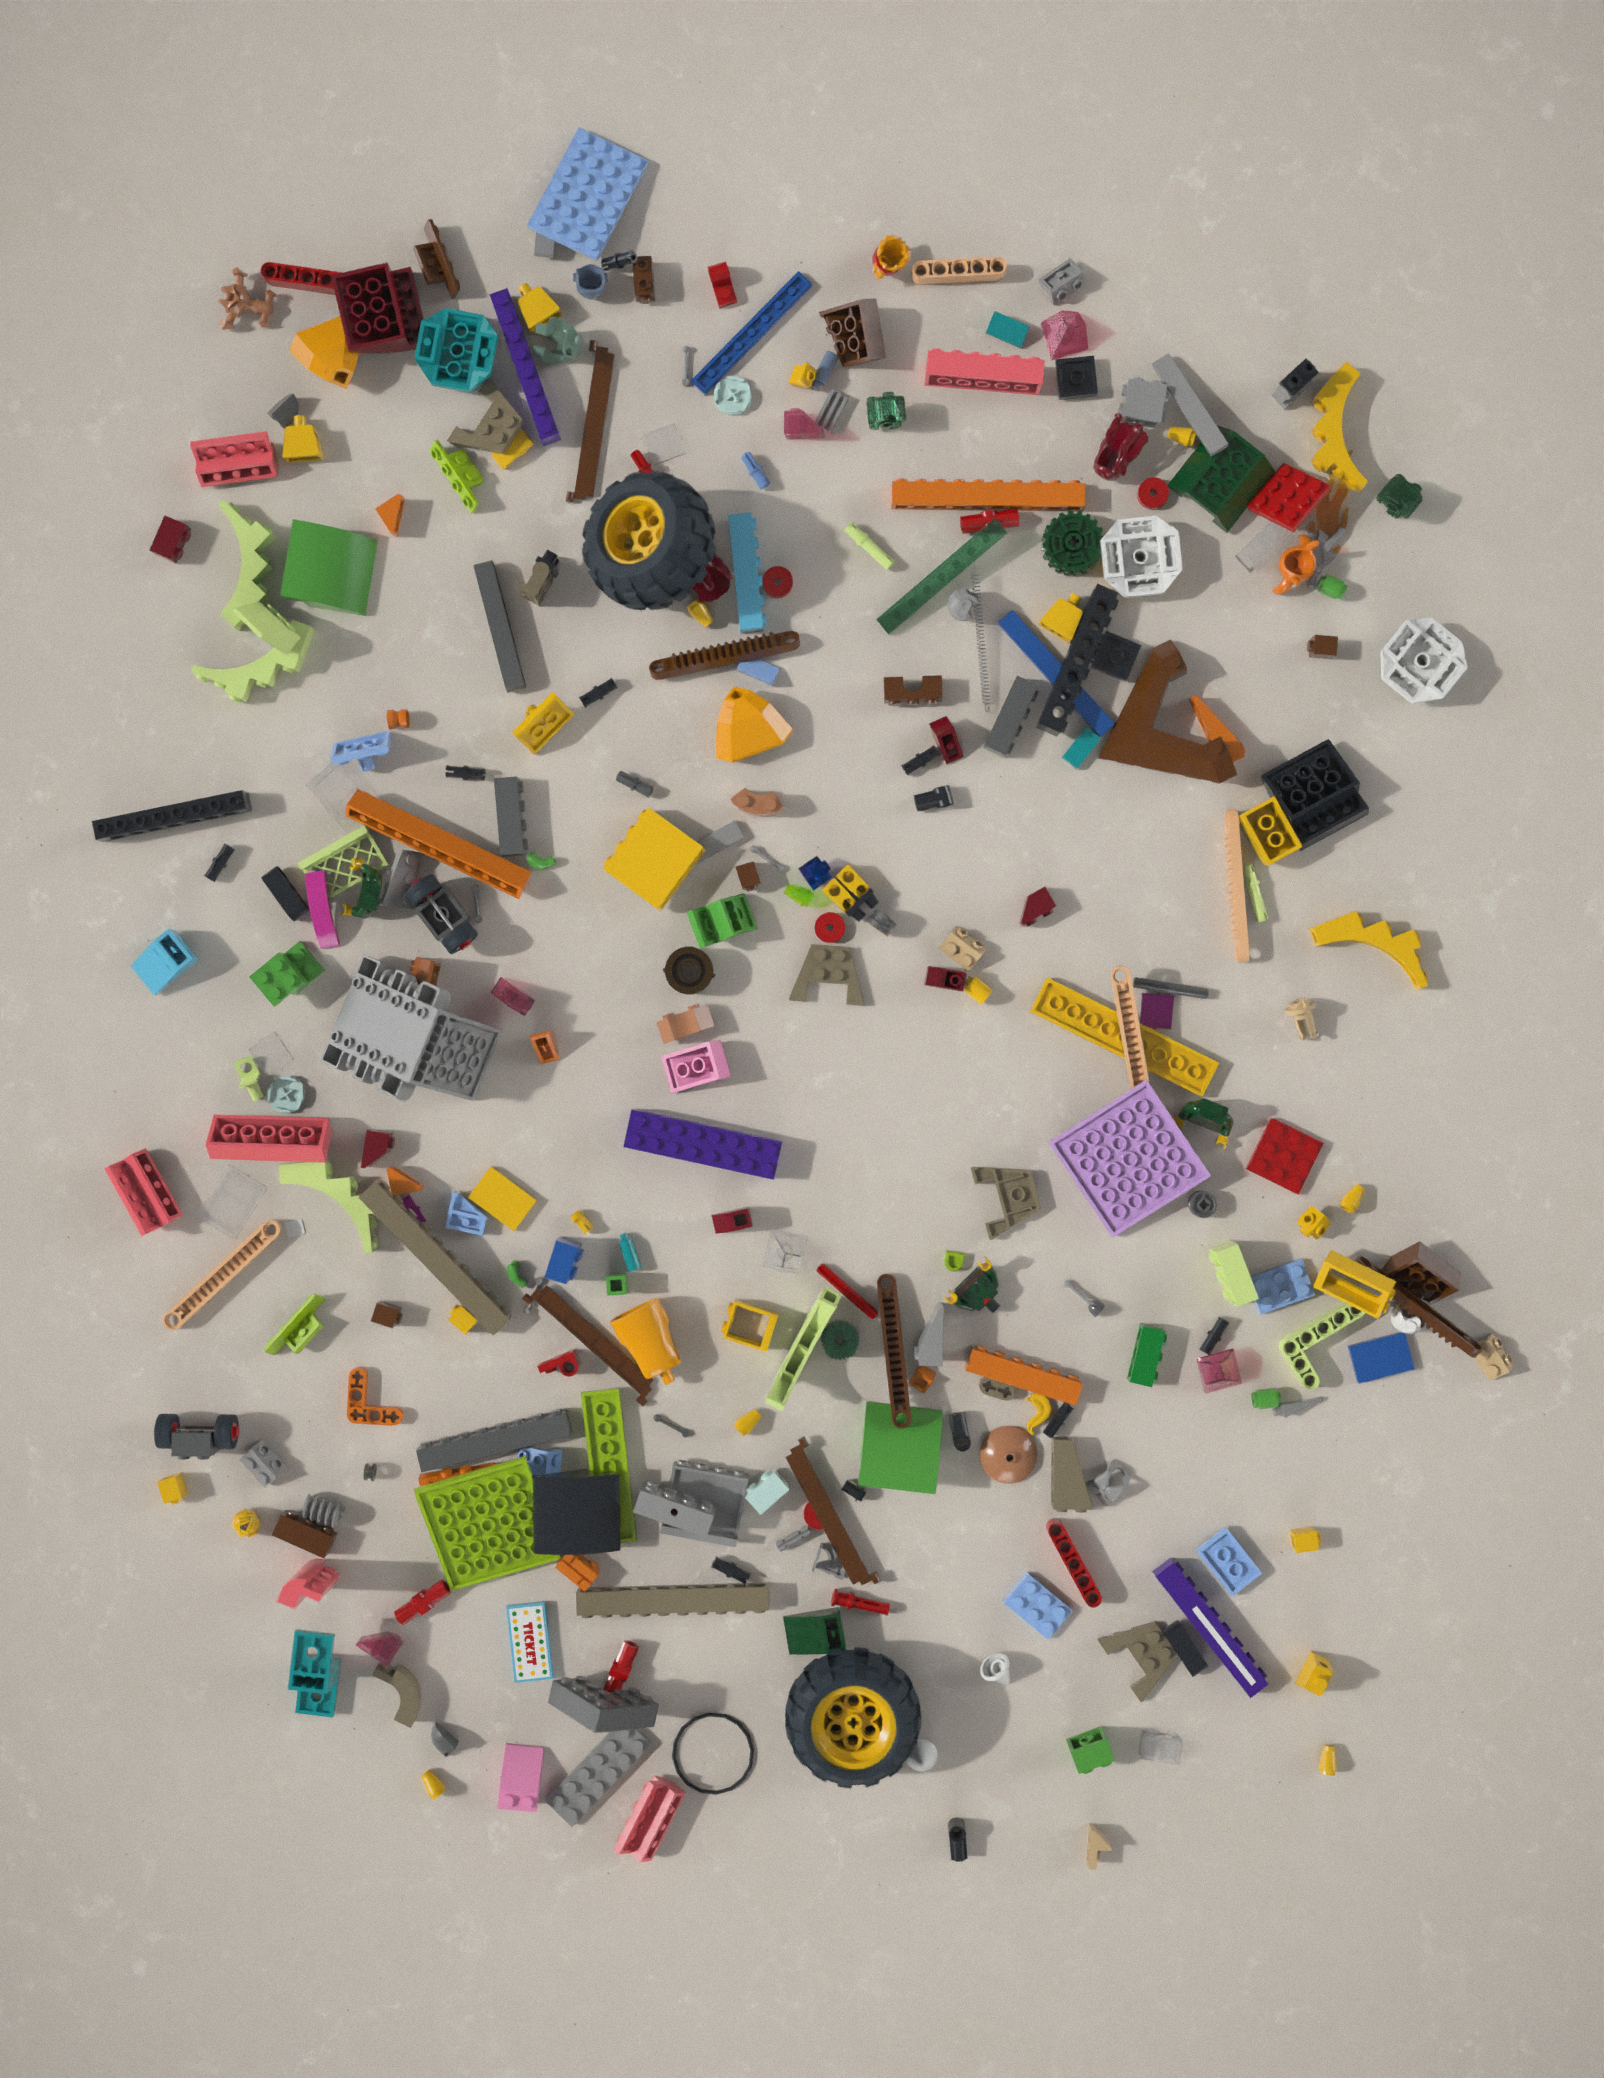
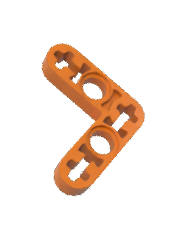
M363 1367L354 1368L349 1374L348 1420L355 1424L398 1425L404 1418L402 1409L391 1406L367 1405L368 1372ZM358 1371L360 1375H363V1378L359 1380V1385L363 1384V1387H353V1384H357V1377H354V1374ZM354 1390L362 1392L361 1400L353 1398ZM357 1409L358 1413L364 1414L367 1410V1420L364 1419V1415H361L357 1419H355V1415H352V1413ZM371 1411H379L380 1419L373 1420L370 1415ZM393 1412L399 1415V1418L393 1421V1417H386V1421L383 1420L385 1415H391Z

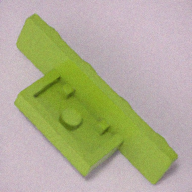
M435 440L430 447L432 458L441 467L442 473L448 478L453 490L462 499L463 505L470 513L475 512L479 501L471 489L482 485L484 479L464 449L448 455L439 440Z
M316 1293L309 1296L300 1309L294 1312L291 1319L268 1341L263 1349L264 1352L276 1355L287 1343L294 1353L299 1354L324 1326L314 1314L326 1300L324 1296Z

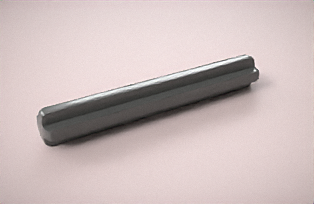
M1135 977L1132 983L1134 988L1207 999L1209 990L1205 988Z

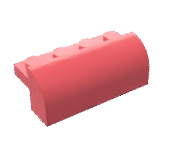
M267 431L191 441L190 448L196 460L195 472L201 487L277 477L276 451Z
M146 1148L105 1168L108 1177L141 1236L154 1232L183 1215Z
M312 1559L305 1563L283 1586L277 1602L293 1609L305 1597L319 1602L338 1581L340 1574L336 1573V1570L331 1567L324 1568L325 1559Z
M654 1776L652 1781H648L644 1786L640 1799L634 1805L631 1817L626 1821L625 1828L617 1839L614 1851L619 1855L630 1853L640 1862L652 1861L686 1792L675 1783L663 1777Z

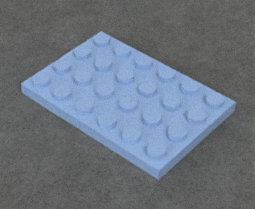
M579 127L527 224L528 228L598 261L648 165V160Z

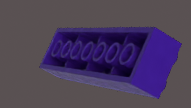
M631 1109L623 1147L774 1180L782 1141Z

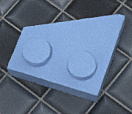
M453 1191L445 1228L483 1236L488 1216L458 1192Z

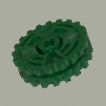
M1070 510L1067 515L1062 512L1057 519L1054 517L1051 520L1050 525L1047 524L1041 539L1044 542L1042 543L1041 551L1045 552L1043 555L1044 560L1049 561L1048 566L1050 568L1055 567L1056 573L1062 571L1064 576L1072 573L1073 577L1077 576L1079 572L1085 574L1088 568L1092 570L1096 562L1100 560L1102 556L1100 541L1103 538L1101 536L1103 529L1102 527H1097L1098 521L1096 519L1093 521L1090 519V514L1087 513L1084 516L1082 511L1078 510L1077 514H1074ZM1071 540L1077 543L1075 547L1069 545Z

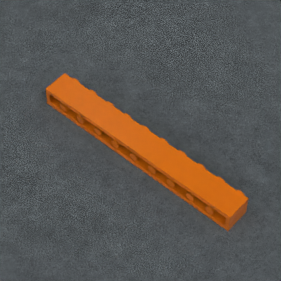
M900 478L892 481L891 509L1083 511L1085 507V483H1080L1078 480H1071L1069 483H1061L1060 480H1051L1050 483H1042L1041 480H1031L1030 483L1022 480L1003 482L1000 479L992 480V482H984L982 479H975L973 482H965L964 479H955L954 482H946L945 479H935L934 482H930L926 479L907 481V479Z
M357 789L347 803L346 817L517 899H520L529 884L532 872L492 854V852L484 850L471 842H467L455 834L440 829L438 826L432 825L419 817H415L403 809L390 805L386 801L380 800L367 792Z

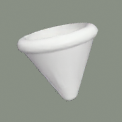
M994 1653L988 1656L980 1667L982 1678L987 1681L1008 1684L1010 1664L1008 1657L1003 1653Z
M917 1739L916 1748L912 1756L907 1758L906 1761L912 1769L921 1772L933 1767L937 1760V1749L932 1742L926 1739Z

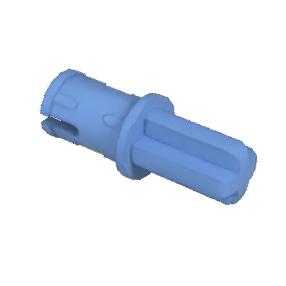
M751 452L744 453L741 459L750 472L749 476L754 478L760 490L764 489L770 484V481L762 471V466L758 465Z

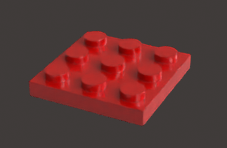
M1283 463L1248 503L1247 507L1249 511L1294 533L1331 488L1329 484Z
M1270 1117L1245 1169L1299 1195L1324 1143Z

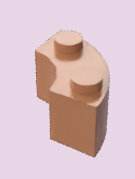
M744 788L730 799L736 808L748 815L767 817L784 810V806L773 791L765 795H757Z
M698 1003L689 1006V1011L674 1016V1013L662 1016L663 1020L656 1023L663 1043L666 1044L714 1027L708 1005L700 1007Z

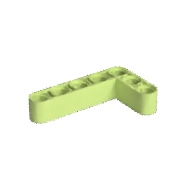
M1342 1302L1279 1341L1278 1347L1303 1387L1313 1390L1318 1387L1320 1382L1317 1373L1303 1351L1359 1319L1365 1312L1359 1309L1356 1312H1352V1306ZM1338 1313H1342V1320L1336 1322L1335 1316ZM1323 1322L1326 1323L1325 1330L1320 1332L1318 1329L1319 1325ZM1309 1332V1339L1302 1341V1335ZM1292 1342L1293 1348L1290 1351H1286V1344ZM1298 1359H1302V1366L1296 1368L1295 1362ZM1312 1375V1382L1305 1384V1378Z

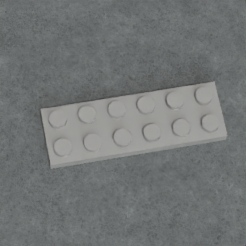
M639 1729L608 1732L553 1789L544 1801L573 1827L651 1746L652 1742Z

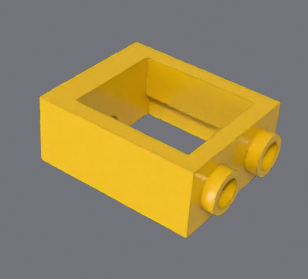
M735 1299L734 1304H729L726 1313L730 1315L728 1322L724 1321L721 1332L724 1333L723 1338L767 1352L779 1313ZM737 1307L769 1316L762 1342L730 1332Z

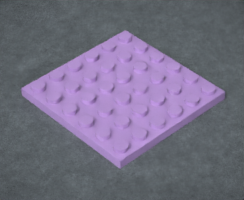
M1147 1079L1049 1141V1144L1112 1238L1211 1177Z

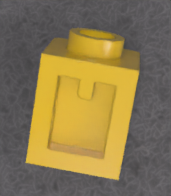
M804 362L803 366L795 365L788 383L792 386L811 389L817 370L807 362Z

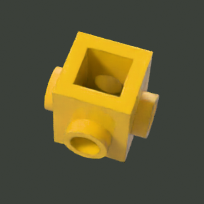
M1311 1205L1306 1212L1301 1214L1296 1223L1301 1227L1299 1231L1307 1238L1312 1236L1318 1240L1320 1236L1325 1234L1332 1222Z

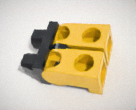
M849 864L821 890L848 917L851 916L858 922L866 916L859 908L863 903L870 909H873L879 903L873 895L874 891Z

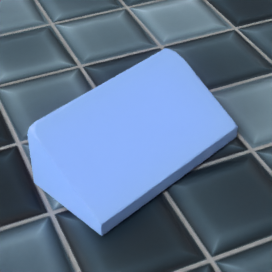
M760 659L740 662L737 667V671L770 686L773 685L780 668Z

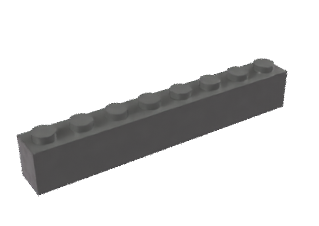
M561 1408L550 1411L551 1414L549 1415L539 1413L533 1415L532 1419L525 1420V1418H519L514 1420L512 1424L506 1425V1422L496 1424L495 1428L492 1429L482 1427L477 1429L476 1433L469 1434V1431L459 1433L456 1438L451 1439L450 1436L440 1438L439 1442H423L416 1450L421 1473L571 1436L573 1431L568 1411H562Z

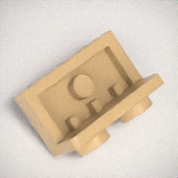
M958 926L954 927L939 947L942 952L967 971L972 969L986 950L979 940L973 939L965 929Z
M1490 1333L1486 1339L1478 1342L1482 1347V1352L1475 1358L1489 1381L1510 1373L1513 1364L1511 1356L1503 1350L1500 1339L1495 1337L1493 1333Z

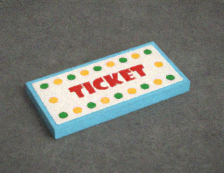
M545 1601L507 1605L515 1683L553 1679Z

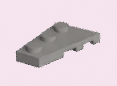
M398 850L391 868L392 874L384 886L385 892L382 899H379L378 905L414 909L405 893L412 886V883L417 880L419 852Z

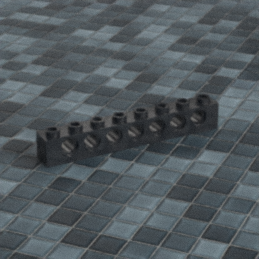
M1098 583L1094 587L1036 728L1056 737L1061 732H1065L1068 725L1066 718L1068 714L1071 715L1075 708V704H1073L1074 699L1080 696L1083 689L1080 686L1081 682L1087 679L1090 669H1087L1090 662H1094L1097 655L1095 651L1096 646H1100L1104 638V634H1102L1103 629L1109 626L1112 619L1109 616L1111 610L1114 611L1118 605L1119 600L1116 599L1118 592ZM1097 605L1103 606L1105 612H1099ZM1089 623H1095L1097 630L1091 629ZM1082 640L1089 641L1090 647H1085L1082 644ZM1075 657L1081 658L1083 665H1078L1075 662ZM1069 674L1073 675L1076 678V682H1070L1067 676ZM1060 692L1067 693L1069 699H1062L1060 696ZM1054 709L1061 712L1060 718L1054 716Z
M239 790L92 821L95 840L106 842L251 812L252 807L249 793Z

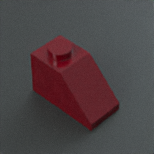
M947 716L929 723L935 742L946 765L964 757L955 729Z
M374 1129L366 1130L361 1168L370 1167L394 1148L395 1138L392 1132Z

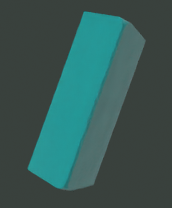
M994 311L986 334L1021 348L1029 326Z

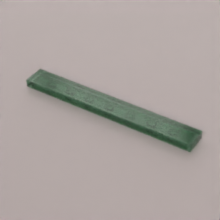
M994 518L876 619L888 635L1001 540L1007 534V531Z

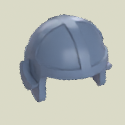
M588 264L576 269V273H573V281L576 282L577 291L580 295L589 300H594L604 293L605 282H608V274L604 273V269Z

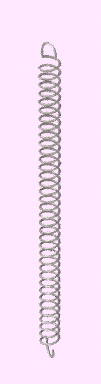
M974 565V570H975V572H976L975 565ZM973 572V573H975V572ZM971 573V575H972L973 573ZM973 575V577H976V576H979V575ZM971 577L972 579H975V578ZM975 579V580H979V579ZM973 580V581H975V580ZM972 581V583H974V584L980 583V582H973V581ZM972 584V586H973L974 584ZM974 586V588H977V587H980V586ZM972 588V590H976V589ZM976 590V591H980V590ZM973 591V594H975V595L981 594V593H974V592H976V591ZM973 595V596H975V595ZM975 597V598L978 599V598H981V597ZM977 600V602H981ZM976 604V606L982 605V604ZM974 606V608H975L976 606ZM976 608V610H979V609H982V608ZM974 610V612L982 613V611ZM975 613V614H978V613ZM974 614V615H975V614ZM975 615V616L981 617V616H983V615ZM975 617V619H977V617ZM977 619V621H980V620H983V619ZM975 621V623L983 624V622ZM976 624V625H979V624ZM975 625V626H976V625ZM976 626V627L982 628V627H984V626ZM976 628V630H978V628ZM978 630V632H981V631H984V630ZM976 632V634L984 635V633ZM977 635V636H980V635ZM976 636V637H977V636ZM977 637V638L983 639V638H985V637ZM977 639V641H979V639ZM979 641V643H982V642H985V641ZM977 643V645L985 646V644ZM978 646V647H981V646ZM977 647V648H978V647ZM978 648V649L984 650V649H986V648ZM978 650V652H981V651ZM981 652V653H979V654H983V653H986V652ZM978 654V655H979V654ZM979 655L982 657H986V655ZM979 657V658H982V657ZM978 658V659H979V658ZM980 659V660H981V661H985V660H987V659ZM979 661V663H983V662ZM983 663V664H987V663ZM980 664V665H983V664ZM979 665V666H980V665ZM980 666L983 668H987V666ZM980 668L979 670H981V669H983V668ZM981 670V671H982V672H985V671H988V670ZM980 672V674L988 675L986 673ZM981 675V676H984V675ZM980 676V677H981V676ZM981 677V678L987 679L988 677ZM981 679L980 681H982L983 679ZM982 681V682H983V683H986V682H989V681ZM981 683V685L989 686V684ZM982 686V687H985V686ZM981 687V688H982V687ZM982 688V689L988 690L989 688ZM982 690L981 692H984V690ZM984 692L983 694H987L990 692ZM982 694V696L990 697V695ZM983 697V698H986V697ZM982 698V699H983V698ZM983 699V700L989 701L990 699ZM983 701L982 703H986V702ZM987 703V704H991V703ZM985 704V711H986V705H987V704ZM988 708V710H989V708ZM988 710L986 712H988Z

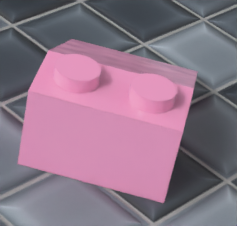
M721 1040L706 1042L662 1056L671 1093L731 1077Z
M506 1743L498 1809L537 1811L540 1800L544 1747Z

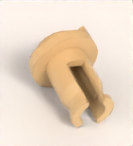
M1307 997L1293 1000L1285 1008L1286 1015L1293 1016L1301 1041L1305 1040L1304 1037L1307 1036L1303 1019L1306 1020L1311 1039L1319 1035L1315 1029V1020L1312 1014V1010L1316 1008V1003Z

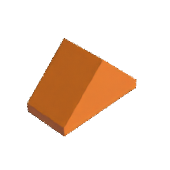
M400 494L395 495L375 508L390 533L395 537L398 536L405 499Z
M545 1031L530 1036L540 1064L559 1060L552 1031Z
M393 1165L387 1168L390 1189L393 1195L415 1192L424 1188L422 1184Z

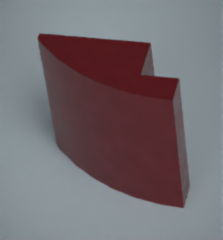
M388 262L331 275L349 352L373 354L416 350L421 321L424 320V314L414 272L411 267L392 271Z

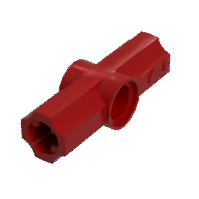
M992 509L982 511L980 514L960 516L962 534L975 532L993 533L999 531V529L1019 527L1020 525L1018 509L1004 511Z
M443 1579L439 1580L427 1590L423 1589L414 1595L409 1602L395 1610L396 1620L404 1626L417 1616H422L430 1611L436 1603L451 1594L448 1583Z
M624 1640L617 1658L613 1661L603 1691L614 1692L615 1689H622L624 1682L627 1681L631 1672L633 1660L639 1649L636 1643Z

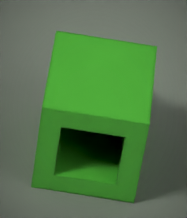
M627 1272L608 1274L606 1276L607 1296L625 1295L629 1292Z

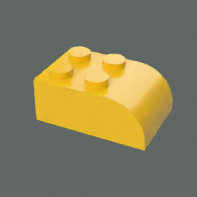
M1275 796L1239 815V824L1264 865L1269 866L1302 847Z

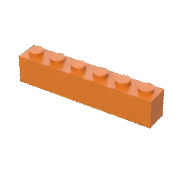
M971 1346L964 1367L965 1371L1076 1406L1083 1385L1078 1376L1072 1374L1064 1376L1060 1374L1061 1371L1053 1368L1049 1370L1042 1369V1365L1031 1362V1365L1026 1364L1024 1359L1013 1356V1359L1005 1357L1006 1354L1000 1351L992 1353L988 1352V1348L984 1346Z

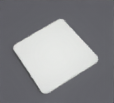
M302 1219L285 1223L288 1237L305 1233Z

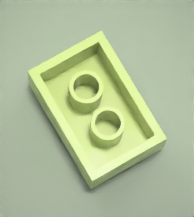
M1230 1240L1209 1248L1211 1254H1208L1211 1264L1217 1268L1218 1272H1215L1218 1282L1222 1283L1224 1287L1222 1293L1225 1300L1239 1307L1259 1299L1239 1245Z

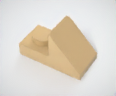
M1089 1823L1086 1863L1088 1869L1096 1870L1097 1863H1100V1851L1113 1852V1849L1094 1824Z

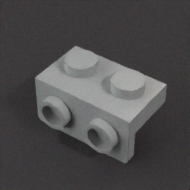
M264 1440L257 1443L240 1459L264 1488L287 1469V1466Z

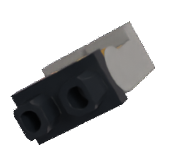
M1305 358L1280 381V385L1274 391L1272 397L1285 410L1312 385V379L1319 373L1318 370Z

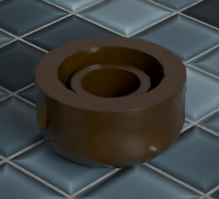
M693 946L682 947L674 951L666 961L665 968H663L669 985L677 992L686 995L702 992L709 986L712 978L716 976L709 956L704 951ZM686 962H694L698 966V975L692 980L684 979L680 972L681 966Z

